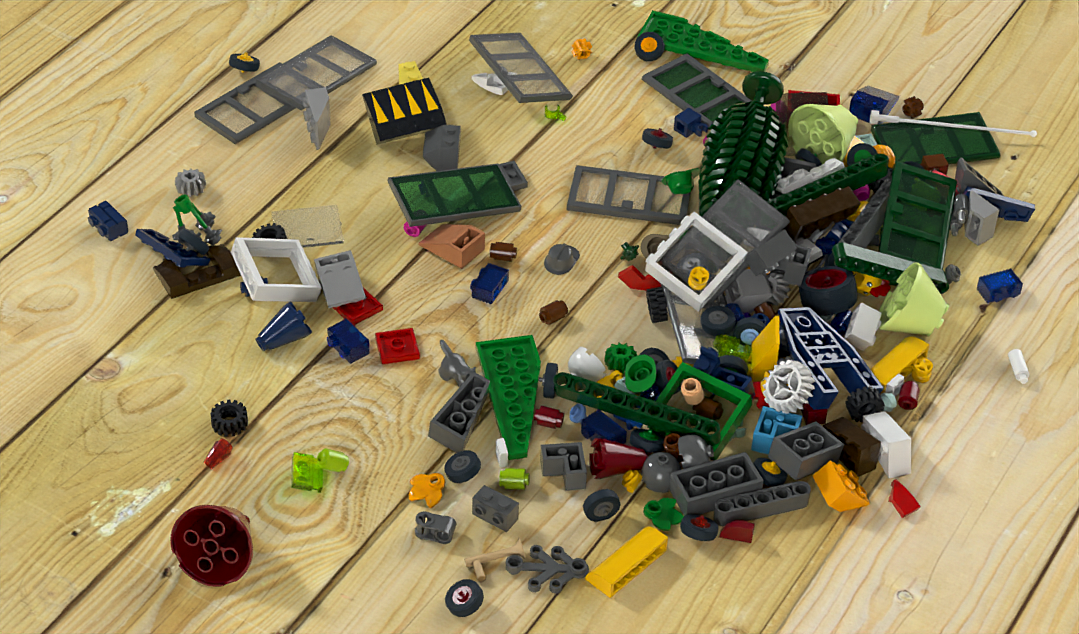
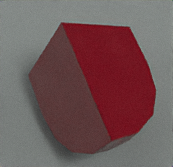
M743 520L727 523L721 529L719 538L752 543L755 523Z

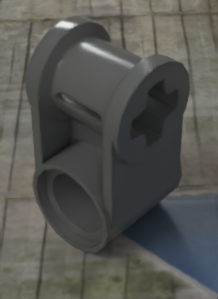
M423 511L416 515L415 521L417 526L415 528V535L420 539L448 544L452 540L457 523L452 517Z

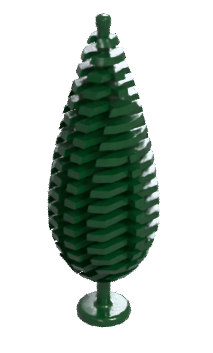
M756 71L745 76L742 90L751 101L742 103L743 101L737 102L726 108L710 125V130L704 143L706 148L703 150L704 157L702 158L701 172L699 173L700 179L698 180L699 216L702 217L737 180L741 181L766 202L771 200L770 198L778 186L777 182L781 178L780 174L784 168L782 166L785 163L784 156L788 147L785 124L779 122L778 113L772 107L764 106L776 103L784 93L783 83L774 74ZM730 190L729 195L734 197L721 211L743 229L753 228L759 219V209L740 193ZM715 216L709 222L739 246L744 239ZM709 237L702 238L703 245L723 262H726L732 256ZM709 262L707 271L711 274L717 273L719 268Z

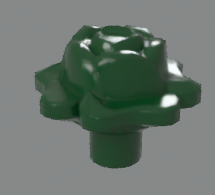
M627 242L621 245L623 248L621 260L626 259L630 261L639 255L637 251L639 245L629 246Z

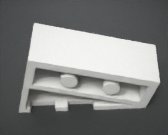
M885 411L863 416L861 429L881 441L878 461L888 479L911 474V438Z

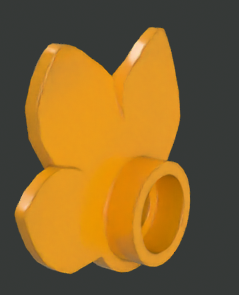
M419 474L410 480V483L413 485L409 492L410 501L425 499L427 506L432 508L441 500L442 490L445 486V478L442 474Z

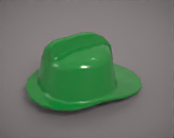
M700 168L673 172L666 175L662 179V183L667 185L675 195L688 194L694 187L693 179L699 175L701 170Z
M648 355L633 357L625 368L626 388L630 392L639 393L652 387L656 380V364L654 359Z

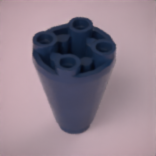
M290 301L270 320L255 340L262 351L272 350L303 339L312 334V330L307 324H304L303 321L306 318L300 310L297 311L294 304Z

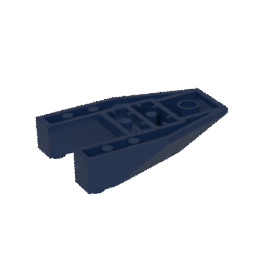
M810 307L783 308L778 310L791 360L804 364L813 374L811 377L815 382L811 385L815 389L810 391L813 397H808L807 399L813 410L829 409L839 393L823 370L824 368H831L849 393H856L858 388L863 390L865 386L867 389L871 386L873 389L876 388L879 393L882 392L884 387L856 349Z

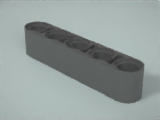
M797 481L719 499L715 503L713 520L717 525L725 526L727 523L736 520L751 521L803 509L808 506L811 487L804 481Z

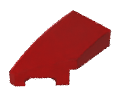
M897 479L891 482L892 489L888 502H892L902 518L921 507L913 495Z

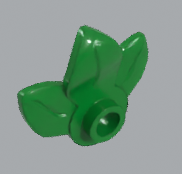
M672 498L649 501L643 510L644 515L652 520L653 525L663 531H669L671 525L681 523L684 517L679 511L674 509L676 499Z

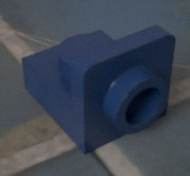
M701 346L699 349L701 354L693 367L712 376L721 363L719 354L711 347Z

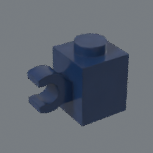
M691 108L682 111L674 119V131L686 138L693 133L701 137L702 131L708 132V125L701 123L702 115Z

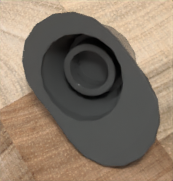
M565 243L556 244L550 248L545 258L544 266L552 274H565L578 261L579 251Z

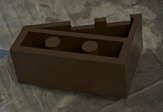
M844 417L823 425L828 432L844 444L839 460L849 471L852 470L859 477L876 469L881 441Z

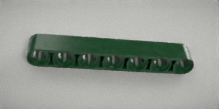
M842 242L835 244L832 248L837 267L897 283L896 280L911 264L915 263ZM921 264L939 293L947 292L949 283L945 272L941 269Z

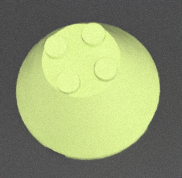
M805 104L795 109L791 114L788 132L789 136H792L795 144L793 148L796 153L801 148H804L813 154L816 153L818 155L817 158L822 164L833 158L842 162L856 133L858 119L842 105Z
M915 262L896 280L899 284L893 293L889 291L879 309V312H881L880 330L930 336L934 328L939 329L944 321L942 316L947 312L949 304L945 302L922 265Z

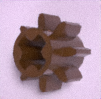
M913 96L904 100L905 104L902 110L906 116H910L912 119L922 115L921 110H923L924 104L921 99Z

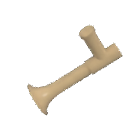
M519 538L518 542L512 547L468 557L464 560L467 568L474 566L477 581L483 582L486 580V576L481 564L511 555H519L525 559V554Z

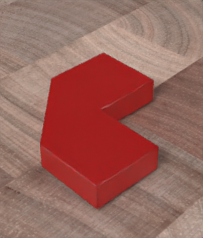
M633 265L618 273V278L630 289L646 291V289L661 287L658 280L650 274L644 276Z

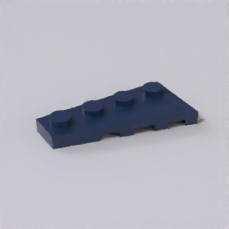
M969 186L966 187L963 193L968 196L969 200L970 192H976L999 209L998 218H1004L1006 221L1028 222L1035 211V204Z
M153 229L136 230L135 236L141 239L142 243L150 245L154 251L162 253L164 258L172 260L178 267L209 266L210 258L206 256L198 257V252L190 250L187 252L186 249H183L182 244L169 241V237Z

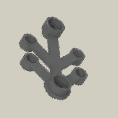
M540 545L531 546V558L540 559L543 563L523 562L522 558L518 555H511L506 559V570L512 575H516L520 571L543 572L536 578H531L528 581V589L531 592L540 591L541 584L557 573H565L558 579L550 581V591L555 594L560 593L564 584L573 578H584L589 572V566L585 560L581 558L572 559L564 552L561 546H554L551 549V557L543 551ZM555 560H562L565 564H558Z

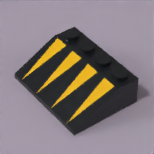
M429 77L362 94L376 145L422 134L441 125H447L442 106Z

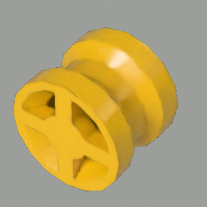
M699 266L693 268L688 278L689 286L698 291L704 289L709 279L708 271Z
M926 358L916 359L913 365L912 378L917 382H928L931 379L933 363Z

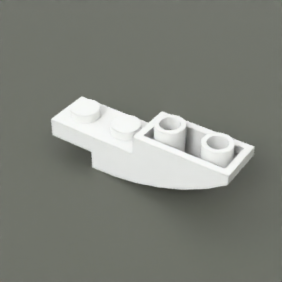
M833 158L827 160L823 165L811 169L810 172L804 169L796 170L792 175L780 179L777 182L776 190L786 194L845 168L844 163Z

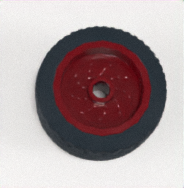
M825 266L810 274H804L801 286H799L802 306L810 307L819 316L845 312L852 308L858 299L853 272L837 266Z

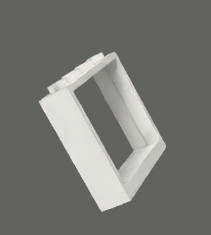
M693 212L690 216L684 217L678 229L674 228L669 234L670 238L666 242L663 240L660 243L655 254L651 253L645 261L647 262L645 271L699 312L741 266L748 252L697 213ZM691 225L733 256L700 295L657 264Z
M235 238L231 254L253 301H317L322 287L299 240ZM251 256L289 257L303 285L264 284Z

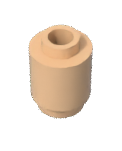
M688 378L682 383L681 391L685 401L690 405L699 404L704 398L700 382L697 379Z

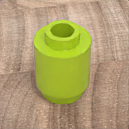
M324 448L318 453L317 463L321 469L341 472L347 469L349 457L343 452Z
M505 468V470H500V487L525 490V486H529L530 474L526 473V469Z

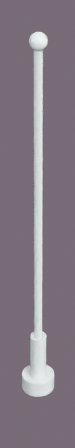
M871 110L870 113V124L875 125L878 124V121L890 123L907 122L916 124L1030 135L1031 137H1036L1037 132L1035 130L1028 132L990 127L899 118V116L880 115L879 111Z

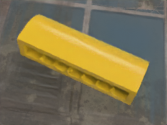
M908 336L870 369L884 387L880 395L886 392L887 383L898 373L904 376V379L912 373L916 359H927L930 344L917 337Z
M644 527L589 572L585 580L611 598L667 551L668 537L653 527Z

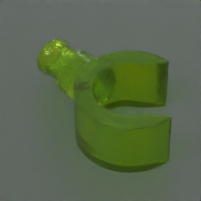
M557 105L556 111H550L548 106H545L544 115L546 118H558L562 121L566 119V116L560 112L559 105Z

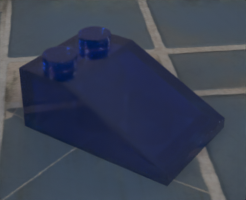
M865 86L857 90L851 98L849 111L857 119L870 123L871 110L879 111L880 115H888L898 101L899 96L871 86Z

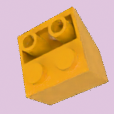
M830 460L813 475L828 506L835 510L843 512L870 504L866 497V490L858 483V476L852 470L850 472L846 470L843 465H837Z

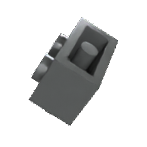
M484 485L472 498V514L508 532L518 520L519 502Z

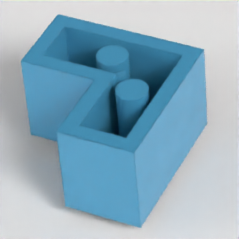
M763 406L753 433L751 450L769 454L774 437L800 428L802 416L793 413L785 414L782 411L777 412L774 408Z

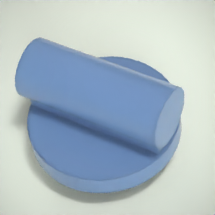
M582 404L573 406L570 410V420L574 423L580 422L582 426L587 425L586 407Z

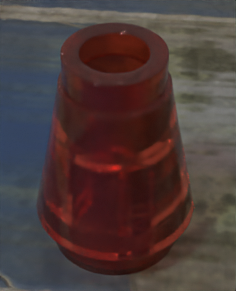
M223 438L215 441L204 460L206 466L213 469L230 456L233 450L232 445Z

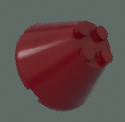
M198 505L185 511L173 525L170 537L172 553H175L180 563L178 566L190 578L207 586L221 587L238 581L249 569L253 558L249 517L235 508L216 505Z

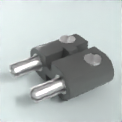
M958 194L954 199L950 223L952 236H957L958 230L962 227L969 213L968 196L965 194Z

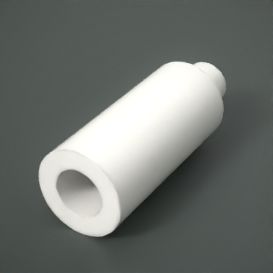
M1013 349L1008 353V357L1015 378L1022 384H1026L1030 374L1022 351Z

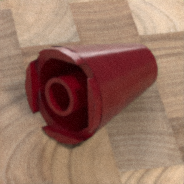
M596 438L591 443V447H594L593 453H589L590 472L592 475H596L595 479H603L625 474L629 470H641L648 455L640 448Z

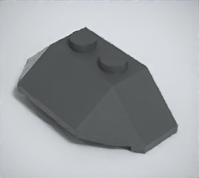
M441 125L425 132L423 158L436 171L458 169L461 126Z
M963 158L957 161L955 180H957L958 185L956 189L960 194H963L966 187L969 186L1004 196L1002 191L964 161Z

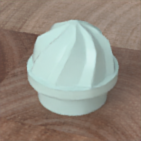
M892 393L881 394L885 404L883 406L884 411L891 412L897 406L895 396Z

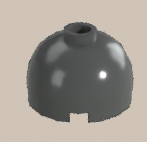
M685 435L679 437L678 447L679 455H682L684 460L681 462L683 469L708 463L711 461L710 457H714L712 446L708 445L701 436Z
M666 452L653 453L646 458L642 465L641 481H644L646 487L651 491L657 493L669 492L670 475L672 472L682 470L681 465L672 454Z

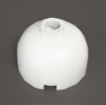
M579 347L569 358L568 370L570 374L594 382L603 379L607 375V373H603L606 370L604 365L593 353L588 355L586 353L588 349Z

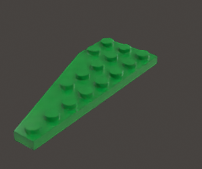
M653 10L638 34L640 36L645 32L657 33L662 37L664 50L682 55L689 54L693 58L741 70L765 72L769 64V59L754 52H746L742 46H734L730 44V40L711 31H704L697 24L693 26L685 18Z
M533 335L476 342L475 348L483 376L490 380L488 394L500 437L504 438L508 460L527 458L541 368V360Z

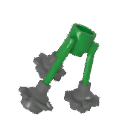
M186 194L175 199L174 203L176 206L173 209L179 225L177 226L178 231L172 235L173 240H178L179 243L185 244L178 238L179 232L182 229H186L185 224L182 223L180 212L183 214L192 212L197 219L195 226L206 233L204 242L212 246L217 244L221 239L222 229H211L215 223L214 219L216 216L212 212L207 214L200 212ZM186 229L192 234L194 233V230Z

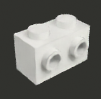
M860 303L853 310L844 339L862 351L869 346H873L876 340L875 332L881 325V312Z

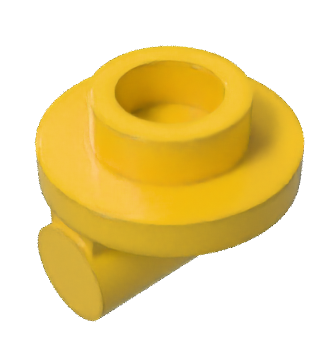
M629 470L622 477V485L627 488L628 492L633 493L641 482L642 475L637 470Z

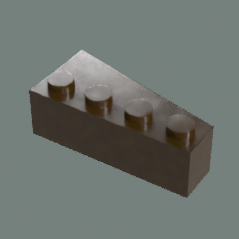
M849 186L843 189L838 188L830 194H822L814 200L809 199L801 205L791 206L785 216L789 223L783 230H786L794 244H796V240L800 238L805 240L811 237L810 234L815 230L819 229L821 232L832 222L836 224L856 214L861 203Z

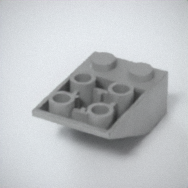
M326 87L305 90V97H303V106L306 108V111H303L304 120L307 122L308 133L311 132V143H315L316 150L320 149L330 127V105Z
M351 250L314 259L317 277L329 308L366 299Z

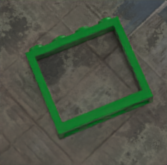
M682 362L656 402L667 405L683 379L694 378L700 382L703 389L738 405L721 430V441L719 444L712 446L714 457H710V459L715 461L753 405L751 395ZM647 426V428L652 429V431H655V432H658V433L664 435V437H666L667 435L671 434V433H668V432H665V431H662V430H659V429H656V428Z

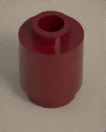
M906 381L900 387L898 405L901 408L913 410L917 407L920 393L917 383Z
M541 405L540 409L535 411L534 420L537 421L539 426L556 429V427L561 428L565 413L560 412L559 409Z

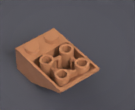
M441 224L420 241L418 245L462 269L485 250V232L472 225Z

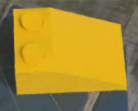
M775 316L752 342L751 350H747V362H750V364H747V376L752 378V382H761L764 378V372L766 370L773 371L774 365H777L780 345L779 316Z

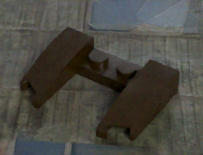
M223 244L210 245L206 254L213 263V266L186 275L181 273L172 260L166 258L163 259L161 264L154 266L153 270L170 298L173 299L241 276L231 251Z

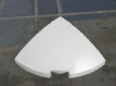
M487 73L472 75L471 79L485 90L499 95H503L508 91L496 74L491 73L487 75ZM507 74V77L516 76L515 74Z

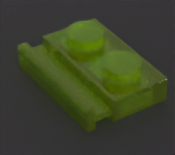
M293 453L291 488L312 491L313 489L321 493L323 488V469L319 467L317 458H314V455Z

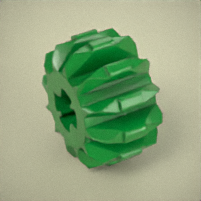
M620 342L617 345L611 344L605 351V365H607L608 370H619L623 374L627 363L633 357L638 356L637 351L634 350V346H628L627 343L624 345Z

